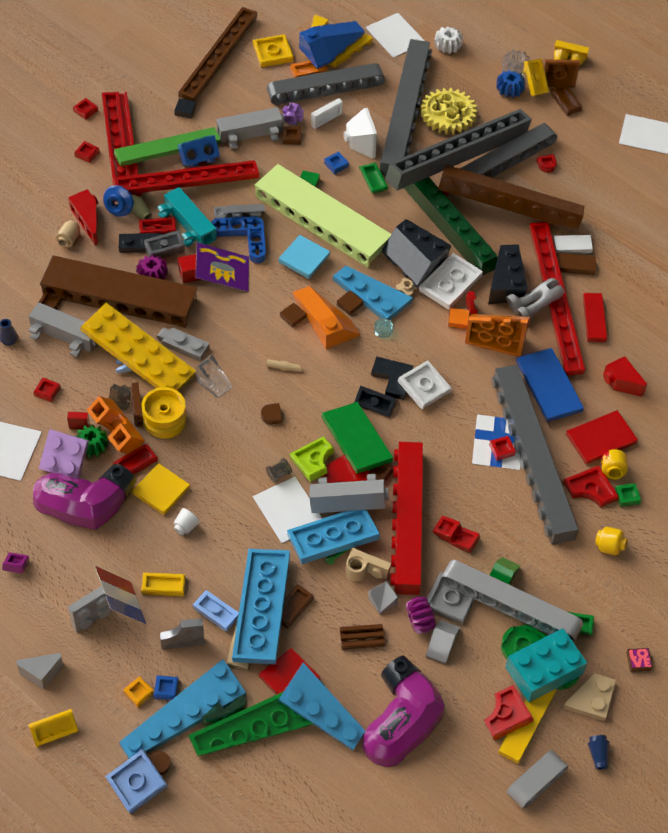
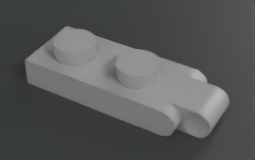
M162 328L157 335V339L162 341L163 346L198 361L202 360L210 348V343L175 328L170 330Z

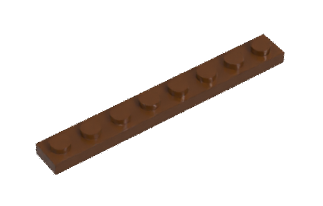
M245 7L239 10L179 90V98L196 101L257 18L256 11Z

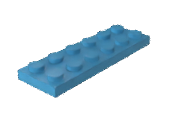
M248 549L232 654L233 662L276 664L291 557L290 550Z

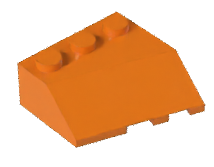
M472 314L468 319L465 343L521 357L530 317Z

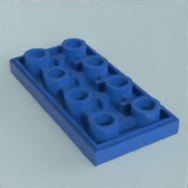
M552 348L516 358V363L547 422L583 412L584 407Z

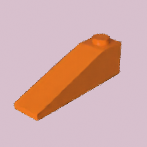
M308 286L293 292V296L301 309L307 313V319L325 349L360 336L352 320L312 287Z

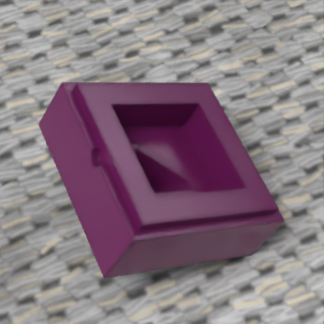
M9 552L2 564V570L23 574L29 563V556Z

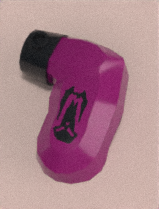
M113 464L99 477L98 481L93 483L84 479H74L62 473H50L36 481L33 487V505L42 514L53 516L64 523L95 530L105 524L119 510L124 500L127 499L134 488L136 478L127 468L119 464Z
M403 655L391 661L381 673L383 681L392 695H396V698L388 705L384 713L367 727L362 735V749L366 757L374 764L383 767L396 766L403 761L412 750L427 739L445 713V704L433 683L421 673V670Z

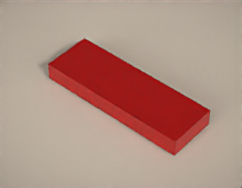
M583 293L587 342H606L607 333L602 293Z

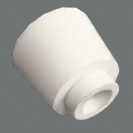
M182 508L174 521L175 526L173 529L183 536L184 534H189L200 521L192 512Z

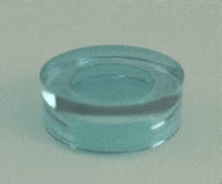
M382 318L375 322L374 333L378 337L386 338L392 334L393 324L390 320Z

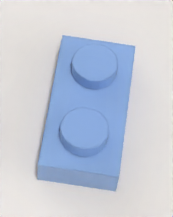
M207 590L193 604L195 611L225 632L238 619L239 612Z

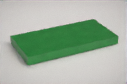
M358 402L322 413L321 418L356 474L393 462V456Z

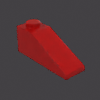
M86 189L68 197L71 212L95 246L98 245V200L95 195H92Z

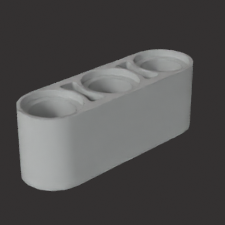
M550 750L509 787L507 794L522 809H525L564 774L568 765L553 750Z

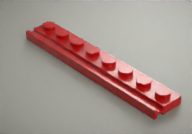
M102 92V105L113 186L114 178L138 175L137 163L120 166L114 154V149L134 145L127 92H124V94H119V92ZM139 193V194H131L132 196H133V195H137V196H140V197H141V193Z

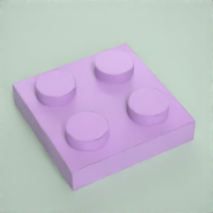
M50 429L39 469L51 473H62L74 479H79L89 440Z

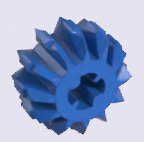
M510 70L507 72L502 71L501 75L497 77L496 88L500 95H505V97H519L525 90L526 81L522 73H517L516 70L514 72Z

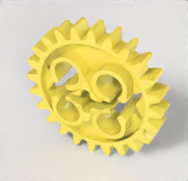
M443 88L442 92L436 89V94L430 92V96H425V100H422L420 112L423 122H427V127L432 126V130L439 129V133L444 130L445 134H448L449 131L455 134L456 130L461 133L462 128L467 131L468 126L472 127L477 116V105H474L475 100H470V95L465 97V92L460 94L459 89L453 92L452 88L449 91Z

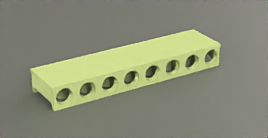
M279 164L255 184L256 198L367 268L370 267L371 262L382 252L383 247L391 236V233ZM274 199L279 202L280 206L275 203ZM291 209L295 215L291 214L289 210ZM302 217H304L309 222V224L305 223ZM320 227L323 233H321L317 228ZM331 235H333L338 242L334 241ZM346 245H349L352 251L348 250ZM360 253L363 254L367 260H364L360 256Z

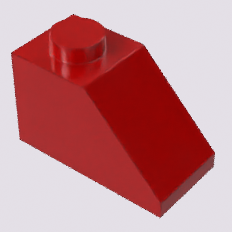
M625 356L605 366L603 378L613 390L640 397L644 395L647 383Z

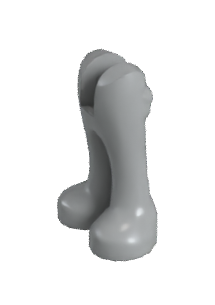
M551 278L521 298L510 294L506 299L515 315L530 317L531 321L538 311L553 301L558 300L565 291L561 285H558V281L555 278Z

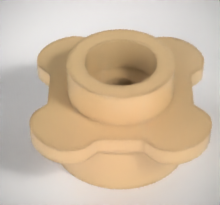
M406 277L402 278V282L396 285V290L408 296H412L414 290L417 289L413 282Z

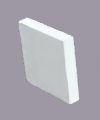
M429 361L422 363L398 378L399 384L421 409L439 400L452 390V387Z

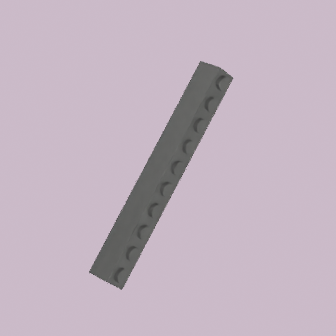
M414 39L409 41L381 158L380 172L382 175L386 176L391 162L406 157L410 153L408 145H412L413 135H411V132H415L416 122L414 120L418 118L419 110L417 108H420L421 97L419 95L423 96L424 85L422 83H426L427 73L425 71L428 72L430 61L427 60H431L432 49H429L430 42Z
M521 109L513 111L391 162L385 180L396 191L442 172L445 164L456 166L506 144L528 132L532 119Z
M518 365L496 368L494 377L491 378L492 386L498 392V403L503 406V417L505 420H508L509 434L514 437L515 451L520 454L521 468L526 471L527 485L532 488L533 502L537 503L539 519L543 520L545 525V536L549 537L552 545L573 541L576 539L578 528Z

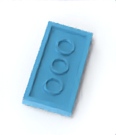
M367 510L345 511L287 530L288 538L301 564L380 539V533Z

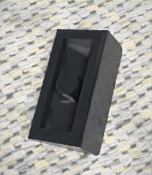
M360 385L354 402H358L363 408L391 417L398 399Z

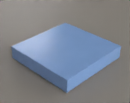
M143 749L105 776L130 814L134 813L168 787Z

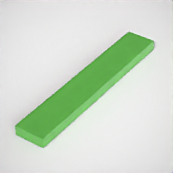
M215 127L114 149V154L120 166L177 154L179 153L177 144L205 136L215 135L217 144L221 143V139Z

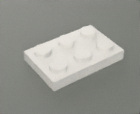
M452 253L419 286V291L449 310L482 277L483 271Z

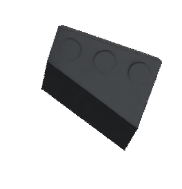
M405 219L396 226L383 247L382 253L394 266H399L403 270L402 274L406 278L410 277L413 285L417 288L448 258L451 245Z

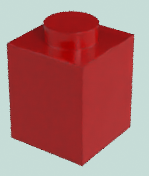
M196 254L178 258V270L183 284L202 280L196 278Z

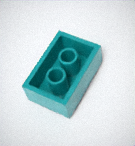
M564 628L509 655L505 668L528 703L583 675L587 661Z

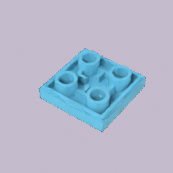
M299 235L279 257V263L310 279L330 256V251Z

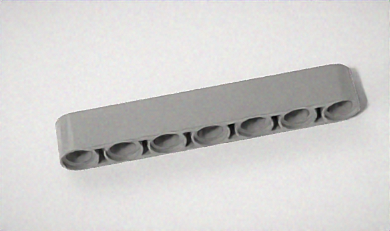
M457 560L449 562L441 577L442 583L549 635L564 628L574 643L583 626V621L577 616Z

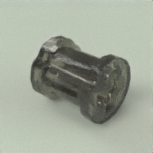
M283 457L275 465L267 466L266 473L271 481L276 483L280 477L286 474L290 475L292 468Z

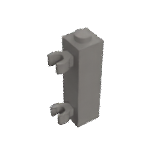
M278 107L216 119L217 133L221 139V144L229 143L231 149L238 148L237 142L239 140L269 134L271 140L275 141L279 140L278 133L282 132V124H285L284 115L280 114Z
M39 302L29 315L31 339L37 341L43 332L69 343V349L72 350L70 355L75 357L80 355L82 349L92 352L94 347L99 345L80 331L81 326L85 323L83 320Z
M367 474V481L327 483V477H322L318 480L319 484H310L309 499L311 513L385 509V500H389V489L384 488V479L376 480V474Z

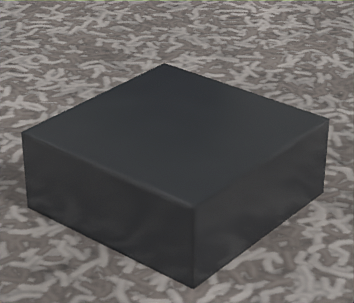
M179 98L174 110L175 116L192 119L196 108V101Z

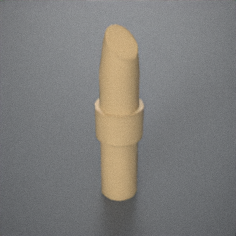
M267 359L266 367L277 368L282 371L303 372L298 364Z

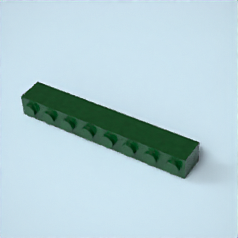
M430 177L404 187L463 258L483 271L482 276L495 270L498 255L444 193L438 190L437 185Z

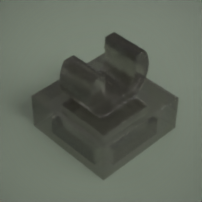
M114 384L110 387L109 399L114 400L118 407L125 411L129 408L131 387L125 384L121 387Z

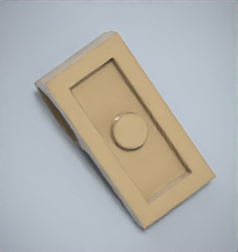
M352 548L346 562V577L351 582L362 581L367 572L375 578L387 580L391 571V563ZM353 567H358V568H360V569H359V570H354V569H352V568H353Z

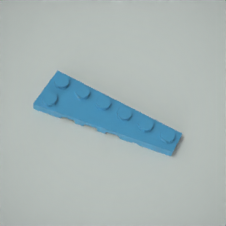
M223 659L119 742L128 759L142 749L148 754L246 697V692Z

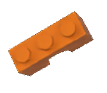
M98 396L87 409L97 424L103 425L111 432L108 439L119 452L128 454L139 448L145 441L114 400Z

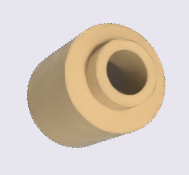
M72 220L63 224L56 235V241L60 246L69 248L74 244L80 234L79 224Z

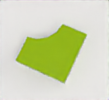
M323 436L290 453L289 456L298 469L311 482L327 474L325 462L335 452L334 447Z

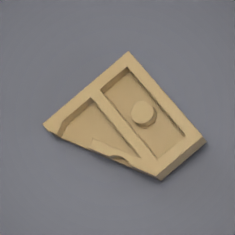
M594 673L565 702L563 709L605 722L616 680Z

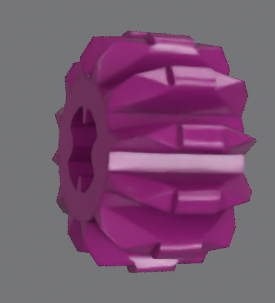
M153 254L151 257L144 256V259H139L136 273L165 280L168 273L167 263L165 260H162L160 255L154 257Z
M417 597L407 602V615L414 632L421 634L433 630L436 626V621L428 599Z

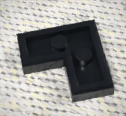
M376 356L371 375L389 380L385 395L404 400L406 391L399 384L398 378L411 371L414 365Z

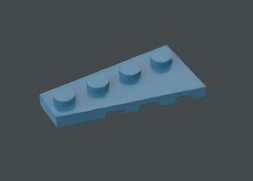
M303 663L278 701L353 751L365 730Z

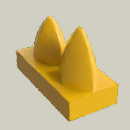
M556 40L554 59L567 60L569 56L571 60H580V65L585 60L587 61L589 47Z
M542 58L524 62L523 73L527 76L528 89L531 96L549 92Z

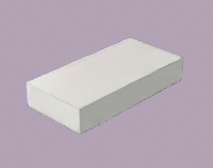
M338 98L312 112L311 126L316 129L342 114L343 101Z
M590 235L554 236L553 241L556 254L592 253L593 251Z

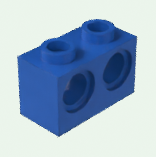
M215 135L177 144L182 164L189 166V168L199 166V162L202 161L206 163L214 162L216 157L220 156ZM206 145L211 147V152L208 155L204 152ZM190 149L194 151V157L191 160L187 157V152Z

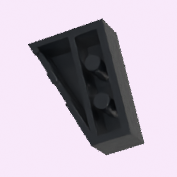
M519 244L500 245L488 304L508 303L506 297L510 294H514L518 298L527 294L528 287Z

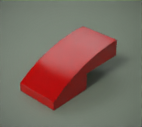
M443 515L432 530L442 540L470 554L480 540L479 533L461 527L460 521Z

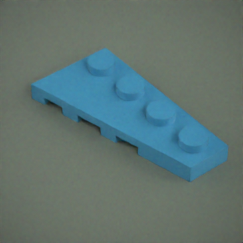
M348 266L343 267L333 275L334 282L347 292L352 291L363 300L364 306L386 323L413 302V297Z

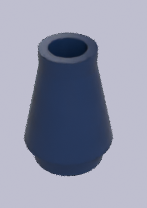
M3 319L0 321V342L6 346H11L16 343L18 333L9 319Z
M595 735L589 737L587 744L595 769L603 770L609 768L610 741L607 740V736Z

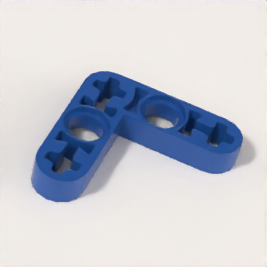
M260 217L216 218L211 221L216 228V237L247 235L250 260L253 263H262L265 260L264 224ZM235 224H239L242 227L239 229H234L232 226ZM258 237L261 241L253 242L252 239ZM255 249H259V255L255 254Z

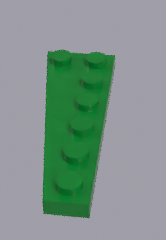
M281 692L188 735L197 757L313 724L279 702L278 700L283 694Z

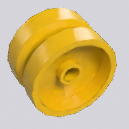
M160 387L149 391L144 396L141 403L143 423L149 434L156 438L167 439L179 435L184 430L187 423L185 399L180 392L173 388Z

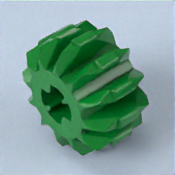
M92 424L90 428H87L84 425L83 430H78L75 436L89 440L86 455L90 459L92 455H96L99 458V452L105 453L106 447L109 445L108 435L101 426L95 428Z

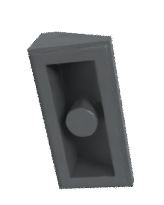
M179 230L144 240L148 257H151L153 254L154 257L160 255L161 258H166L185 252V244Z

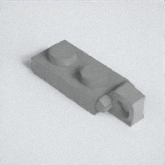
M264 204L214 207L215 219L225 218L228 215L243 217L245 214H250V217H261V214H265Z

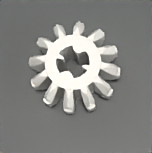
M447 26L446 28L441 27L436 32L434 43L438 51L442 50L443 53L448 52L451 54V52L457 53V50L461 49L463 34L460 33V30Z

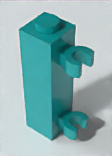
M180 187L164 195L165 204L157 207L160 211L158 215L160 218H167L170 214L175 217L186 230L182 234L186 247L191 246L194 242L209 245L217 240L214 225Z

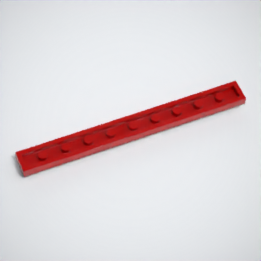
M548 222L530 223L529 230L542 283L548 279L555 278L558 281V285H561L565 291ZM564 292L558 300L550 303L548 308L563 369L567 376L584 374L585 367L566 292Z

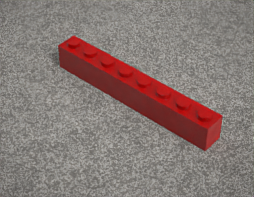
M399 441L398 449H394V461H397V466H394L393 478H397V483H393V496H396V501H393L392 513H396V519L392 518V531H396V536H392L391 549H395V555H391V567H395V573H391L390 586H394L395 594L419 595L421 587L423 443Z

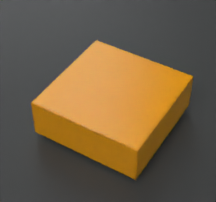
M139 676L123 689V693L137 707H140L154 695V690Z

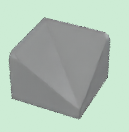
M387 581L371 589L368 593V599L379 614L397 605L398 597Z

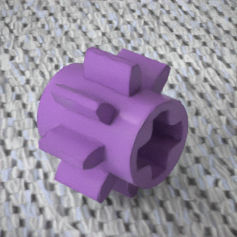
M290 103L289 106L285 105L282 112L286 123L296 125L298 121L302 122L304 110H302L299 104Z

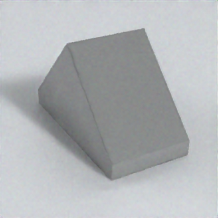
M440 620L434 628L425 657L446 665L460 627Z
M61 653L16 660L19 674L42 689L47 687L63 667Z

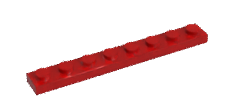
M251 160L114 178V185L126 188L130 194L176 189L178 187L185 188L259 178V170L256 161Z

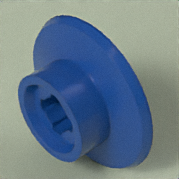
M114 185L107 188L104 192L103 202L109 213L117 217H124L131 213L134 201L126 188Z

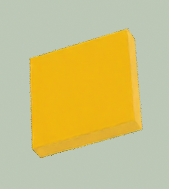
M285 34L252 40L261 68L294 62V56Z
M158 463L132 490V494L164 516L190 489V484Z

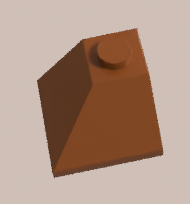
M542 59L548 87H558L566 84L567 87L575 88L580 60Z

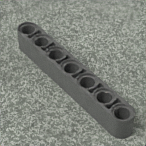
M373 63L273 81L267 85L266 89L271 103L278 105L377 87L385 82V76L380 65Z
M546 123L540 124L460 169L493 178L551 146L557 140L558 135Z

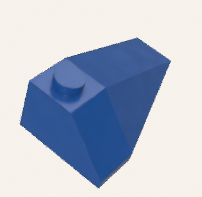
M356 21L314 26L299 33V49L318 69L332 63L339 53L342 54L348 45L354 44L365 34V30Z

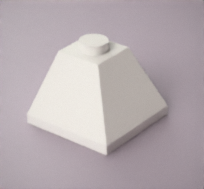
M364 108L346 124L344 140L348 142L350 149L370 158H375L377 132L368 108Z

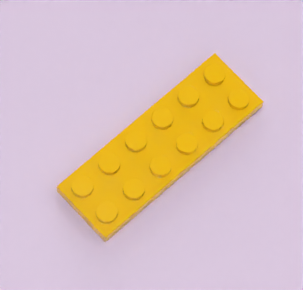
M107 303L81 326L80 331L155 388L168 387L179 392L196 373L195 369Z

